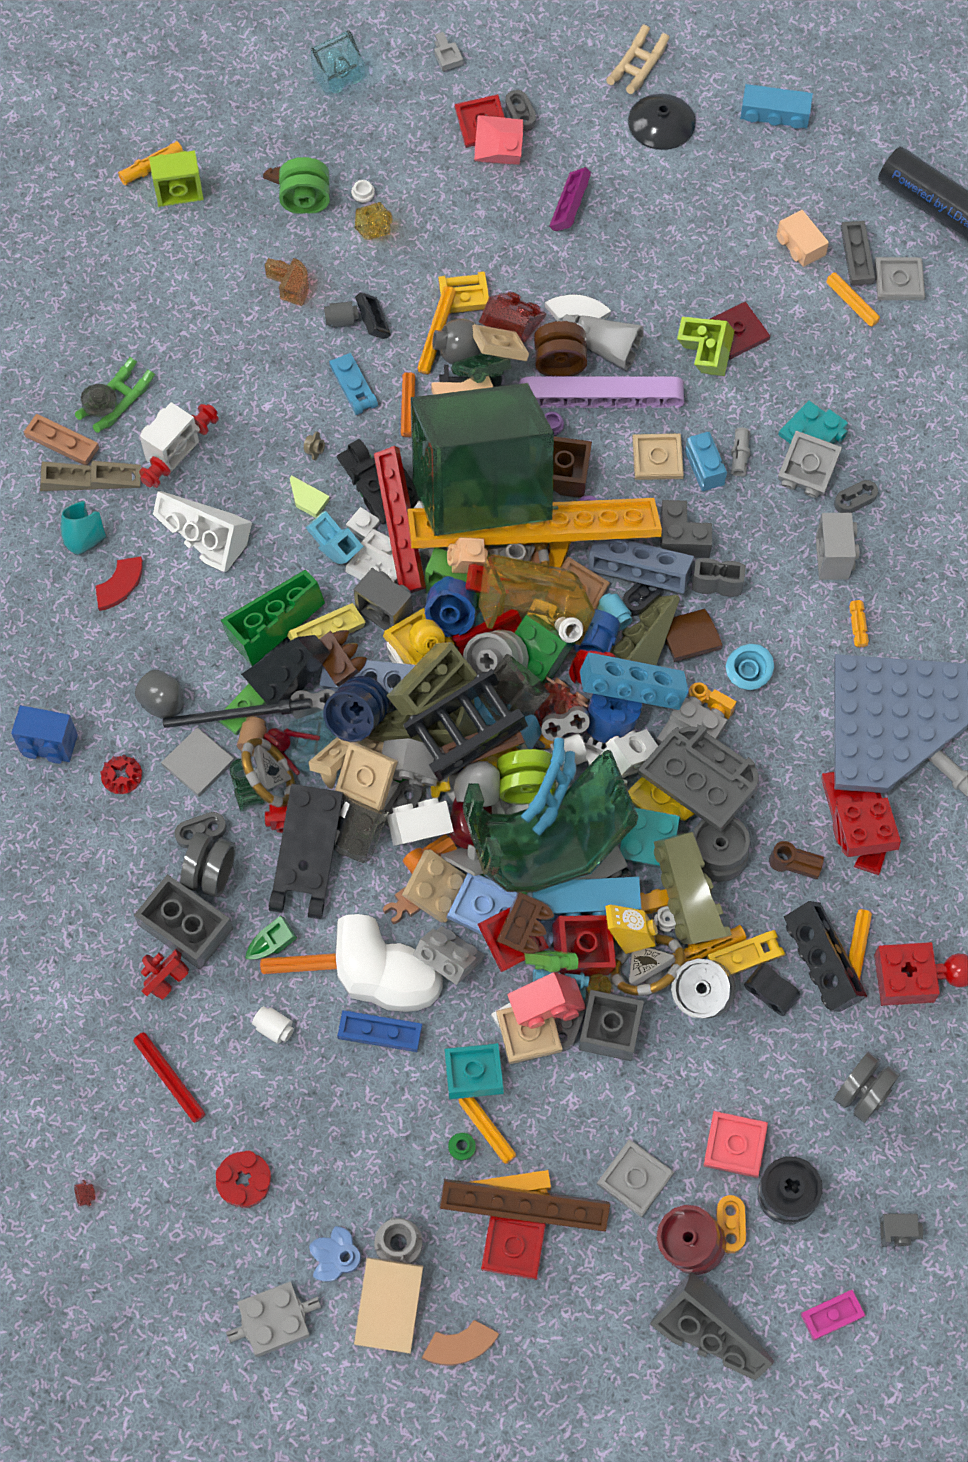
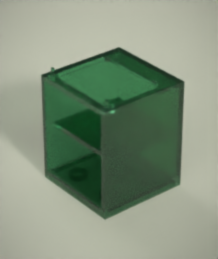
M528 383L411 397L413 485L434 536L552 520V511L558 509V506H553L554 432Z

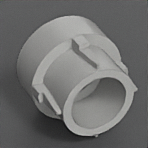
M392 1217L381 1225L375 1235L374 1245L379 1259L414 1264L421 1255L423 1247L421 1233L417 1226L409 1220ZM396 1237H402L406 1240L407 1244L403 1250L396 1251L391 1247V1241Z

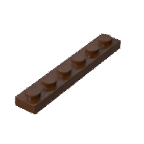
M444 1179L440 1209L606 1232L610 1203L609 1201Z

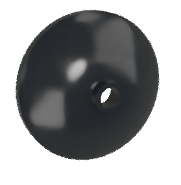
M652 94L640 99L631 108L628 117V126L633 137L642 145L657 150H669L683 145L693 135L696 125L695 114L692 108L684 100L670 94Z

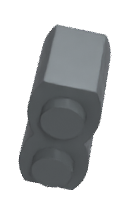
M710 558L697 559L693 572L692 590L701 594L717 592L728 597L739 596L743 589L746 566L736 561L720 563Z

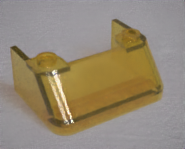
M490 554L487 556L483 565L479 608L488 628H493L497 616L502 615L504 608L544 615L554 628L556 620L560 617L576 618L582 623L583 633L575 641V644L581 645L595 610L579 577L574 572L559 567Z

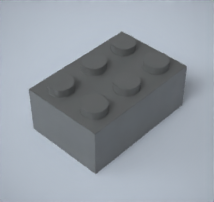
M168 874L134 914L138 926L173 951L177 949L182 953L181 957L200 970L233 930L229 917Z

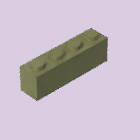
M693 832L681 833L654 841V856L660 864L662 871L661 882L667 890L669 897L668 908L674 916L676 923L675 934L681 944H695L731 936L729 926L723 927L719 916L724 914L720 903L716 904L712 898L711 891L714 887L711 879L702 872L701 868L704 867L705 863Z

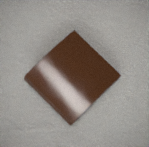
M706 609L673 617L665 640V644L668 645L674 662L721 650L723 646Z

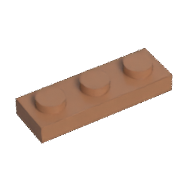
M39 414L34 416L24 430L26 438L83 465H88L99 449L97 442Z

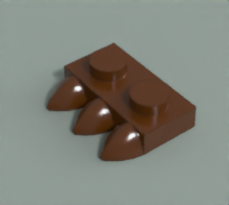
M330 630L319 639L331 652L322 665L338 687L358 674L367 661V658L362 656L351 659L357 651L358 644L349 643L343 645L349 636V630H339L334 633Z
M517 892L496 941L519 952H538V945L529 936L546 935L547 932L544 926L537 919L553 918L552 910L545 903Z

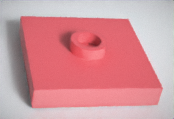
M714 1111L703 1166L758 1178L768 1122Z

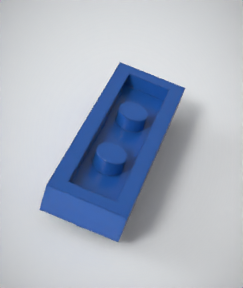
M342 1010L337 1037L341 1040L418 1052L422 1023Z

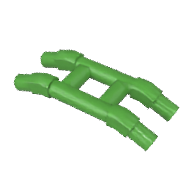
M129 357L124 366L115 374V377L93 399L75 412L76 418L81 420L86 416H90L101 406L108 413L100 421L93 424V429L99 433L103 429L109 428L147 390L156 374L147 369L142 378L131 389L124 382L132 373L131 371L137 364V361ZM115 390L125 395L118 405L107 399Z

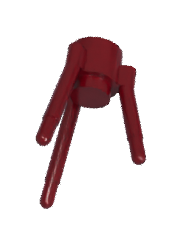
M272 728L264 734L265 740L272 743L283 754L289 768L296 775H300V771L284 753V750H287L290 746V737L320 740L318 735L296 732L288 728L284 731L279 728Z

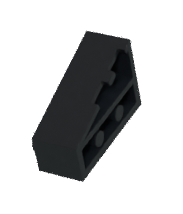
M316 635L296 637L241 673V675L266 704L279 703L280 700L289 699L295 692L303 690L331 652Z

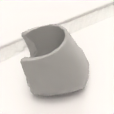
M486 761L467 765L455 779L454 794L457 802H465L479 807L496 805L500 794L499 770Z

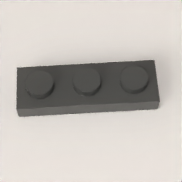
M865 221L842 222L840 228L850 285L874 284L875 275Z

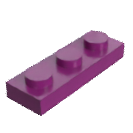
M587 167L569 173L549 225L553 231L568 229L573 225L578 207L581 205V199L592 173Z

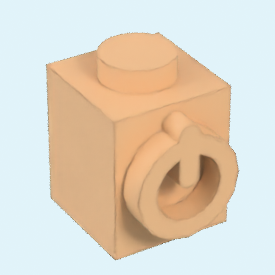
M459 537L455 544L449 545L447 550V562L449 566H452V573L468 574L469 565L483 566L488 558V551L484 548V539Z

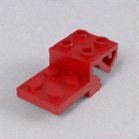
M834 772L822 773L821 779L833 819L832 827L837 844L842 847L844 855L846 857L899 850L901 840L888 797L882 798L881 793L834 789Z

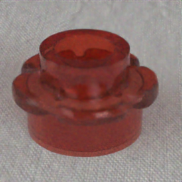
M83 1179L82 1183L74 1185L78 1206L87 1205V1207H90L91 1201L96 1199L92 1183L87 1184Z

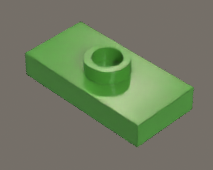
M248 684L224 710L264 705L266 703L253 687ZM247 717L218 722L235 735H238L241 731L242 723L246 721Z

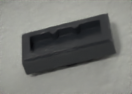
M361 292L358 293L355 299L369 335L382 339L388 338L391 334L377 297Z

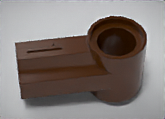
M788 841L778 842L769 856V864L774 870L779 872L787 870L814 879H818L824 861V856L797 849ZM777 854H785L788 860L780 859Z

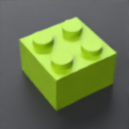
M195 150L149 157L158 207L204 200Z

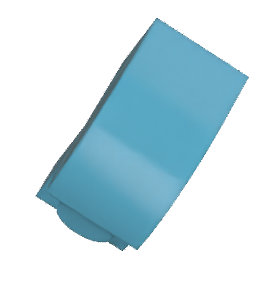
M326 511L322 512L305 527L320 545L318 548L337 564L348 562L364 547L349 528L341 530Z

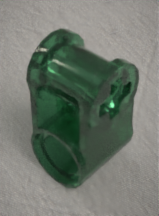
M241 758L234 760L229 770L240 812L244 811L245 807L258 803L264 805V800L251 787L246 776H236L238 771L244 769Z

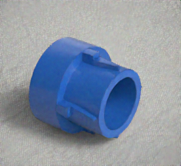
M598 609L581 611L578 620L582 623L583 633L575 641V651L610 652L611 647L615 645L621 626L619 620L612 614Z

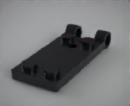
M291 784L273 890L269 901V911L283 913L286 893L289 890L312 894L308 918L322 919L344 796L343 792ZM301 861L308 862L309 867L307 870L301 871L299 869Z

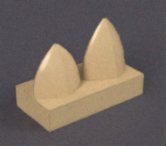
M338 737L309 761L310 771L320 773L323 782L330 789H333L335 785L337 771L342 769L350 743Z

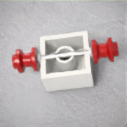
M171 402L166 408L159 411L156 419L150 425L144 427L140 439L145 459L151 466L148 469L143 467L139 470L140 480L143 484L150 488L152 486L158 488L161 484L159 478L162 475L169 476L174 468L199 442L197 432L206 435L209 432L207 427L209 423L216 424L219 421L218 412L210 404H200L198 406L199 414L195 416L188 414Z

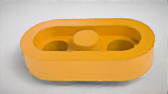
M727 1195L717 1205L716 1221L724 1230L725 1238L729 1234L736 1238L734 1244L726 1243L725 1252L736 1253L742 1249L746 1241L745 1205L737 1196ZM733 1207L735 1214L733 1216L727 1215L725 1208Z

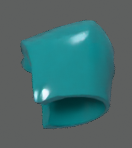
M85 501L72 504L62 512L60 529L63 544L75 555L88 551L107 538L100 513L94 511L88 515Z

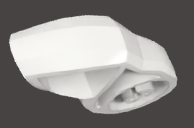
M355 914L346 915L338 919L336 943L338 979L352 999L372 1002L390 1011L409 1012L429 1007L439 998L443 988V976L413 955L415 949L401 943L385 944L377 921L371 916Z

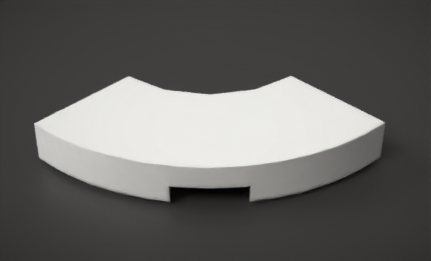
M564 295L545 302L546 309L557 321H563L566 314L571 316H591L601 319L611 315V310L603 303L582 295Z

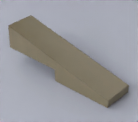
M42 461L40 491L140 488L141 475L139 470L141 465L92 461L91 465ZM132 473L135 475V479H134L133 481H132Z

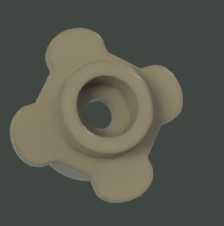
M316 431L313 435L306 437L304 452L312 455V460H317L319 454H322L324 451L325 442L321 439L320 433Z

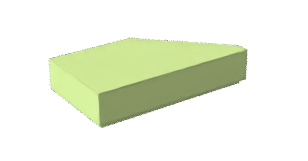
M291 476L290 483L296 507L315 518L318 517L330 501V497Z

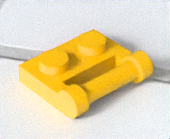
M485 271L477 272V275L449 278L438 276L440 295L444 286L453 287L479 284L454 287L456 294L450 313L490 309Z

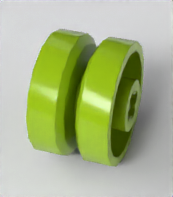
M525 749L512 751L498 758L497 769L501 778L499 794L501 800L511 804H530L535 795H537L551 764L552 754L543 750ZM556 780L550 790L552 795L556 791Z

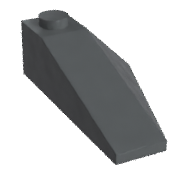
M692 1272L672 1291L650 1323L672 1343L679 1346L682 1345L683 1341L699 1348L697 1354L705 1358L707 1353L713 1354L722 1359L725 1367L755 1381L774 1363L771 1356L717 1293Z

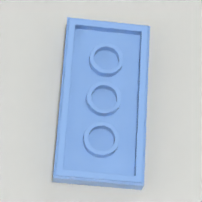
M467 873L446 918L482 935L477 924L511 907L517 892L482 875L473 876ZM555 920L539 921L547 932L543 937L550 948L553 942L552 924Z

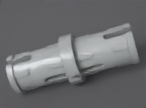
M743 427L735 430L734 447L731 449V456L733 457L731 474L744 477L747 473V459L750 457V431Z

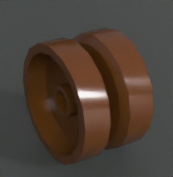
M554 321L544 324L534 333L535 368L539 373L547 377H571L581 373L587 367L586 332L582 326L569 321Z

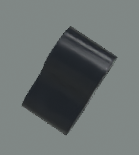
M763 963L756 968L744 983L745 988L751 994L763 1001L780 1016H784L801 996V993L793 984L781 978L771 967Z

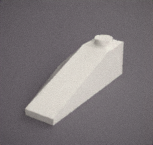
M162 491L157 492L153 515L172 533L179 532L186 539L184 544L188 548L194 546L201 553L199 558L205 564L223 572L228 571L247 546L252 522L220 509Z

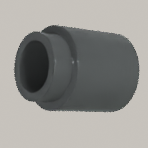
M352 301L330 303V306H324L326 326L355 325L354 320H359L357 305L352 306Z

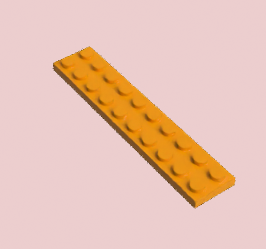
M654 498L413 508L407 510L411 549L449 547L450 544H455L459 537L484 539V545L651 538L661 537L662 527Z

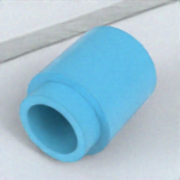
M608 593L599 600L600 604L597 609L615 616L621 625L619 631L631 624L633 621L631 612L618 594Z

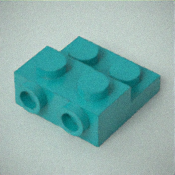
M808 400L781 428L778 435L790 444L796 431L832 444L836 441L840 443L848 433L846 430L848 422L832 410L828 409L825 412Z

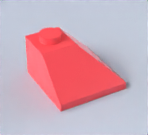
M478 115L474 161L519 165L522 150L523 119Z

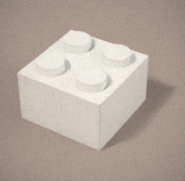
M438 798L418 802L417 808H413V804L392 808L393 813L387 815L394 846L454 832L447 802H439Z

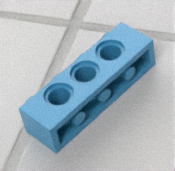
M589 652L580 670L583 692L680 710L689 692L685 673L681 670Z

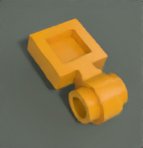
M697 682L692 684L688 692V698L693 696L699 699L702 704L706 702L710 710L713 708L718 709L727 719L731 717L735 710L737 701L716 689L712 692L703 683Z

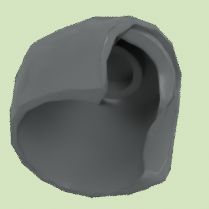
M154 669L146 673L139 680L135 689V697L142 708L159 718L174 717L180 714L184 707L183 690L177 679L161 670Z

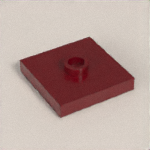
M746 301L710 318L711 320L727 321L734 329L729 360L770 340V334Z

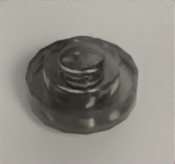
M93 384L86 387L81 393L82 408L89 415L97 417L106 416L116 408V393L110 386Z

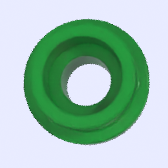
M457 1133L449 1140L448 1150L454 1159L465 1161L474 1155L476 1144L473 1137L469 1134ZM459 1142H465L467 1144V1148L465 1150H459L457 1148V1144Z

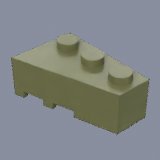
M452 642L437 643L392 689L387 697L402 715H417L473 681L477 673Z

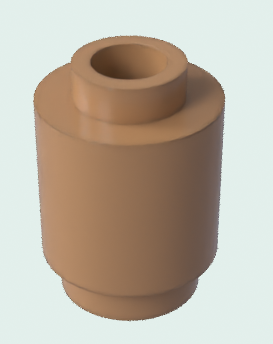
M251 716L246 718V721L242 723L237 742V748L241 752L243 745L249 739H265L264 734L267 733L266 722L258 717Z

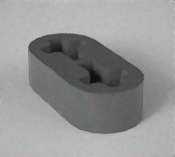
M864 480L852 485L837 494L834 507L839 513H853L875 501L878 487L870 480ZM862 490H871L870 496L867 493L861 495ZM842 499L845 501L851 500L850 505L848 506L846 503L841 504Z

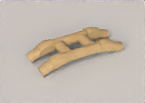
M642 25L632 45L618 66L607 77L606 82L609 85H613L622 78L624 72L631 74L635 77L626 87V91L629 94H633L642 86L645 78L657 60L662 56L670 37L662 33L652 53L644 51L641 47L646 40L645 38L650 28ZM634 57L646 61L641 69L630 64Z

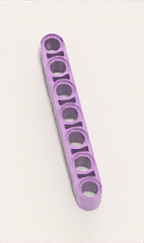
M524 377L519 380V405L523 408H527V406H532V408H551V406H556V408H575V406H580V408H599V406H604V408H622V406H628V408H646V406H651V408H670V406H675V408H679L684 404L683 380L679 377Z

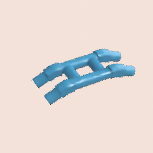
M563 738L554 739L551 764L537 795H535L533 801L528 805L529 807L520 816L525 822L529 823L536 814L543 810L546 804L549 806L539 822L532 828L538 836L555 822L566 791L576 774L575 752H565ZM556 780L558 782V786L556 788L554 795H552L550 790L552 788L554 781Z

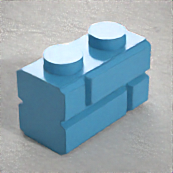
M710 432L687 438L685 453L701 491L725 485L727 471Z

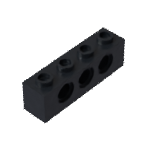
M808 901L784 916L787 923V932L795 939L799 947L797 949L798 954L807 963L810 969L809 976L812 982L818 986L822 994V1003L827 1009L833 1012H841L868 997L820 902ZM811 928L814 930V937L812 940H810L809 938V931ZM824 951L826 955V960L822 964L820 956L821 953ZM834 975L838 979V984L835 988L832 984Z

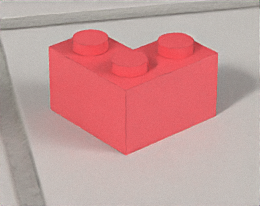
M556 972L507 994L518 1025L526 1026L530 1029L544 1025V1020L552 1016L564 1021L572 1020L579 1016L578 1012L586 1009L576 979Z

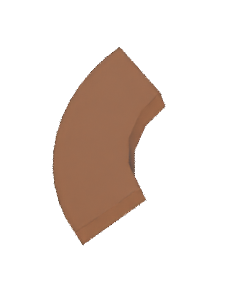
M475 1320L467 1329L458 1334L444 1335L435 1332L422 1359L442 1366H454L475 1360L494 1344L499 1333Z

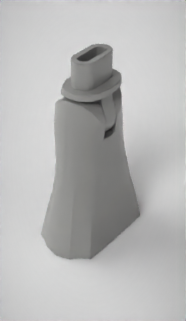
M566 314L563 321L573 322L583 327L586 332V349L603 357L624 371L631 367L636 355L632 348H639L644 336L643 326L582 315L571 316Z

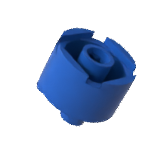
M451 576L444 577L430 588L425 605L426 619L436 622L444 632L445 637L466 633L474 623L477 607L476 592L467 590L465 587L466 582Z
M593 694L587 708L590 718L589 726L586 729L587 732L594 739L602 743H606L615 736H619V738L624 737L635 729L641 713L642 703Z

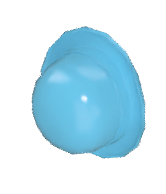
M758 644L740 646L731 653L726 663L727 676L731 682L739 688L747 690L758 689L765 685L771 678L774 670L772 655L768 649Z

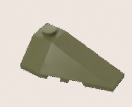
M678 595L660 596L639 615L640 621L630 628L626 627L621 632L624 637L611 647L610 653L614 654L616 658L657 665L680 597Z

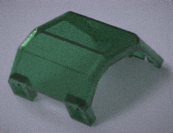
M606 750L599 754L568 788L555 822L550 827H547L540 836L532 828L539 822L546 808L549 807L547 804L539 814H536L527 823L520 817L526 809L512 814H489L484 810L483 805L485 801L479 783H468L463 801L464 817L482 872L506 892H538L592 874L636 826L638 814L611 750Z

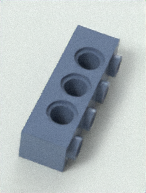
M624 539L595 540L589 554V570L684 594L692 576L694 556Z
M367 660L363 669L354 677L365 676L372 679L377 677V682L381 684L388 695L392 691L394 683L399 679L402 680L415 665ZM323 666L320 686L323 689L336 692L340 687L335 685Z

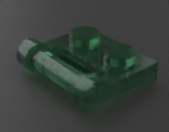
M479 354L456 361L451 367L454 375L470 377L472 381L482 383L486 376H500L504 374L503 371L512 369L509 358L488 354Z

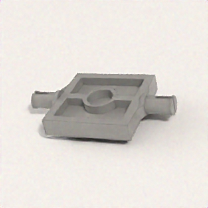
M290 1281L238 1301L237 1303L242 1315V1326L228 1332L226 1331L229 1343L246 1337L252 1345L256 1358L309 1338L305 1314L321 1308L318 1297L301 1303L295 1295Z

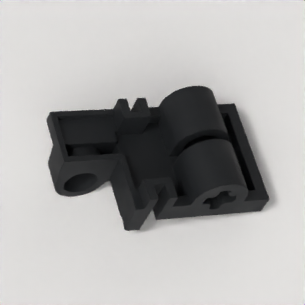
M357 439L348 445L347 450L338 454L337 459L352 479L353 486L356 485V490L362 494L364 503L370 513L378 517L382 525L387 522L375 458L370 457L363 441ZM404 469L410 506L413 508L424 496Z

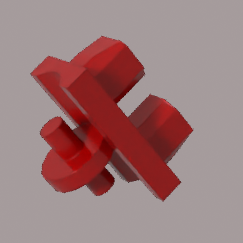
M175 949L161 964L160 962L164 959L161 953H158L154 958L146 954L142 958L145 967L140 972L145 977L150 972L152 974L143 982L145 987L141 992L146 996L152 993L163 1000L172 990V986L164 979L170 974L175 980L180 982L189 972V968L181 960L182 953Z

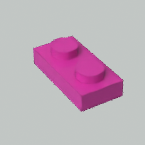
M853 1290L800 1314L813 1341L865 1317Z

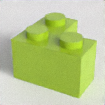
M682 317L677 340L684 348L697 350L694 365L701 373L725 376L734 329L727 321Z

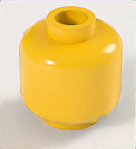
M423 619L411 627L409 639L415 650L425 656L435 644L445 643V634L436 622Z

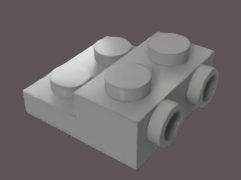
M796 431L779 472L778 480H781V485L786 488L795 490L797 486L805 489L804 494L813 498H818L819 495L824 496L842 447Z
M696 697L685 698L680 710L674 709L670 714V718L657 737L656 743L660 745L676 727H679V729L688 726L697 727L698 724L706 727L707 733L718 740L725 729L727 719L724 718V714L718 709L708 710L703 707L701 701Z
M443 926L437 930L432 929L422 937L413 954L456 985L473 971L485 956L473 945L466 943L456 936L454 932Z

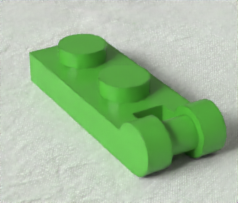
M539 951L525 953V964L535 965V969H545V971L558 972L561 968L576 970L578 968V957L575 953Z

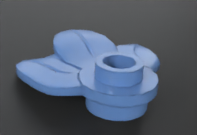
M335 1226L332 1230L331 1238H318L309 1245L311 1254L320 1262L313 1274V1277L317 1280L335 1281L342 1273H351L360 1266L361 1253L353 1245L351 1233L342 1227ZM350 1254L349 1261L343 1262L344 1255Z

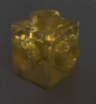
M381 202L356 209L355 229L365 240L390 234L393 222L392 214Z

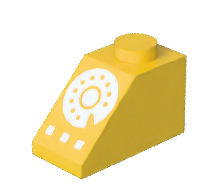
M616 905L605 906L608 929L625 954L656 946L654 935L658 934L657 926L654 919L650 920L644 910Z

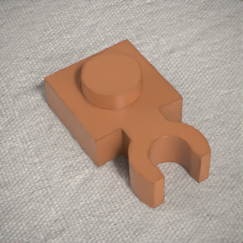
M406 887L395 894L398 902L388 903L383 908L384 914L390 910L397 912V915L391 919L392 924L400 922L405 912L412 917L421 910V908L402 896Z

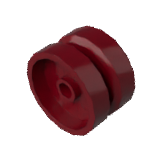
M682 1205L673 1208L664 1215L658 1225L656 1236L658 1248L665 1259L685 1274H690L691 1272L695 1275L708 1273L719 1265L725 1255L727 1242L724 1230L707 1211L698 1206Z

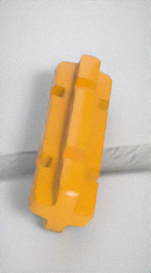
M853 600L849 607L852 614L853 635H855L854 645L858 648L866 647L869 639L866 633V617L863 612L865 610L864 602L862 600Z

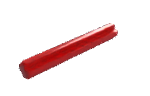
M142 1032L133 1039L134 1044L192 1122L200 1121L205 1116L204 1110L147 1034Z

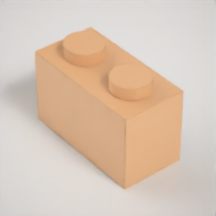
M803 210L779 221L777 239L780 244L786 245L790 250V255L794 261H799L804 267L826 255L829 244L828 240Z

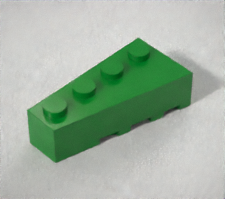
M305 569L221 619V623L232 645L251 666H254L288 636L290 630L299 627L323 606L325 601L318 582Z

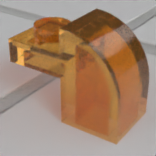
M268 258L265 263L266 278L281 282L279 285L280 299L302 306L309 293L308 272L305 265L296 258H293L290 265L282 260Z

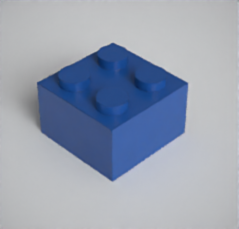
M22 705L19 706L11 732L23 756L30 759H36L37 756L45 757L48 761L57 764L62 763V761L70 762L78 737L69 714Z

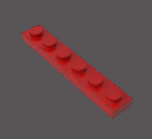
M392 446L374 453L398 585H404L411 593L426 589L419 548L411 549L407 512L408 509H411L400 448Z

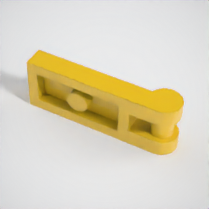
M772 930L707 955V959L721 963L727 967L732 975L759 966L761 963L764 964L779 959L786 954L783 947H779L776 940L778 939L776 931ZM767 943L770 951L764 953L761 945Z

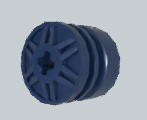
M365 676L352 677L327 699L323 710V718L327 728L339 739L348 742L362 741L385 719L389 711V698L387 697L386 690L374 679Z

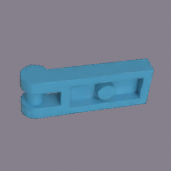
M351 353L329 361V366L355 415L363 413V410L369 407L371 409L378 407L377 399L371 392ZM363 396L365 397V399L361 401L358 400V398H361Z

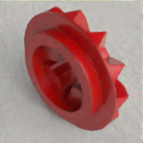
M124 754L118 757L113 756L111 760L104 762V767L100 771L104 787L115 794H126L138 787L142 779V769L134 757H127ZM114 769L119 771L125 769L128 778L123 776L117 778Z

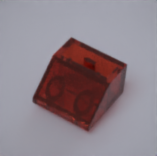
M508 291L489 297L479 323L486 327L516 332L522 343H524L545 318L546 313L540 310L541 307L532 302L526 303L521 300L520 295Z

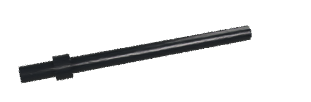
M291 698L282 699L279 703L163 718L164 728L274 713H281L282 715L293 714L297 710L312 709L313 703L311 698L294 701Z

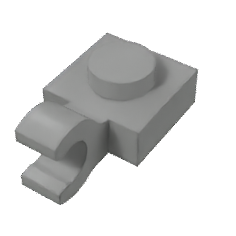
M444 32L435 34L437 40L435 45L437 48L434 49V55L442 72L463 65V58L456 43L449 44Z

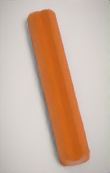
M405 372L402 375L401 436L413 437L415 374Z
M336 953L262 958L260 969L262 974L337 969Z

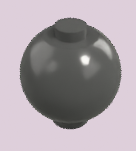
M455 319L448 322L441 331H434L433 349L440 350L442 358L453 366L465 367L472 365L482 355L473 338L472 325L477 324L468 319Z

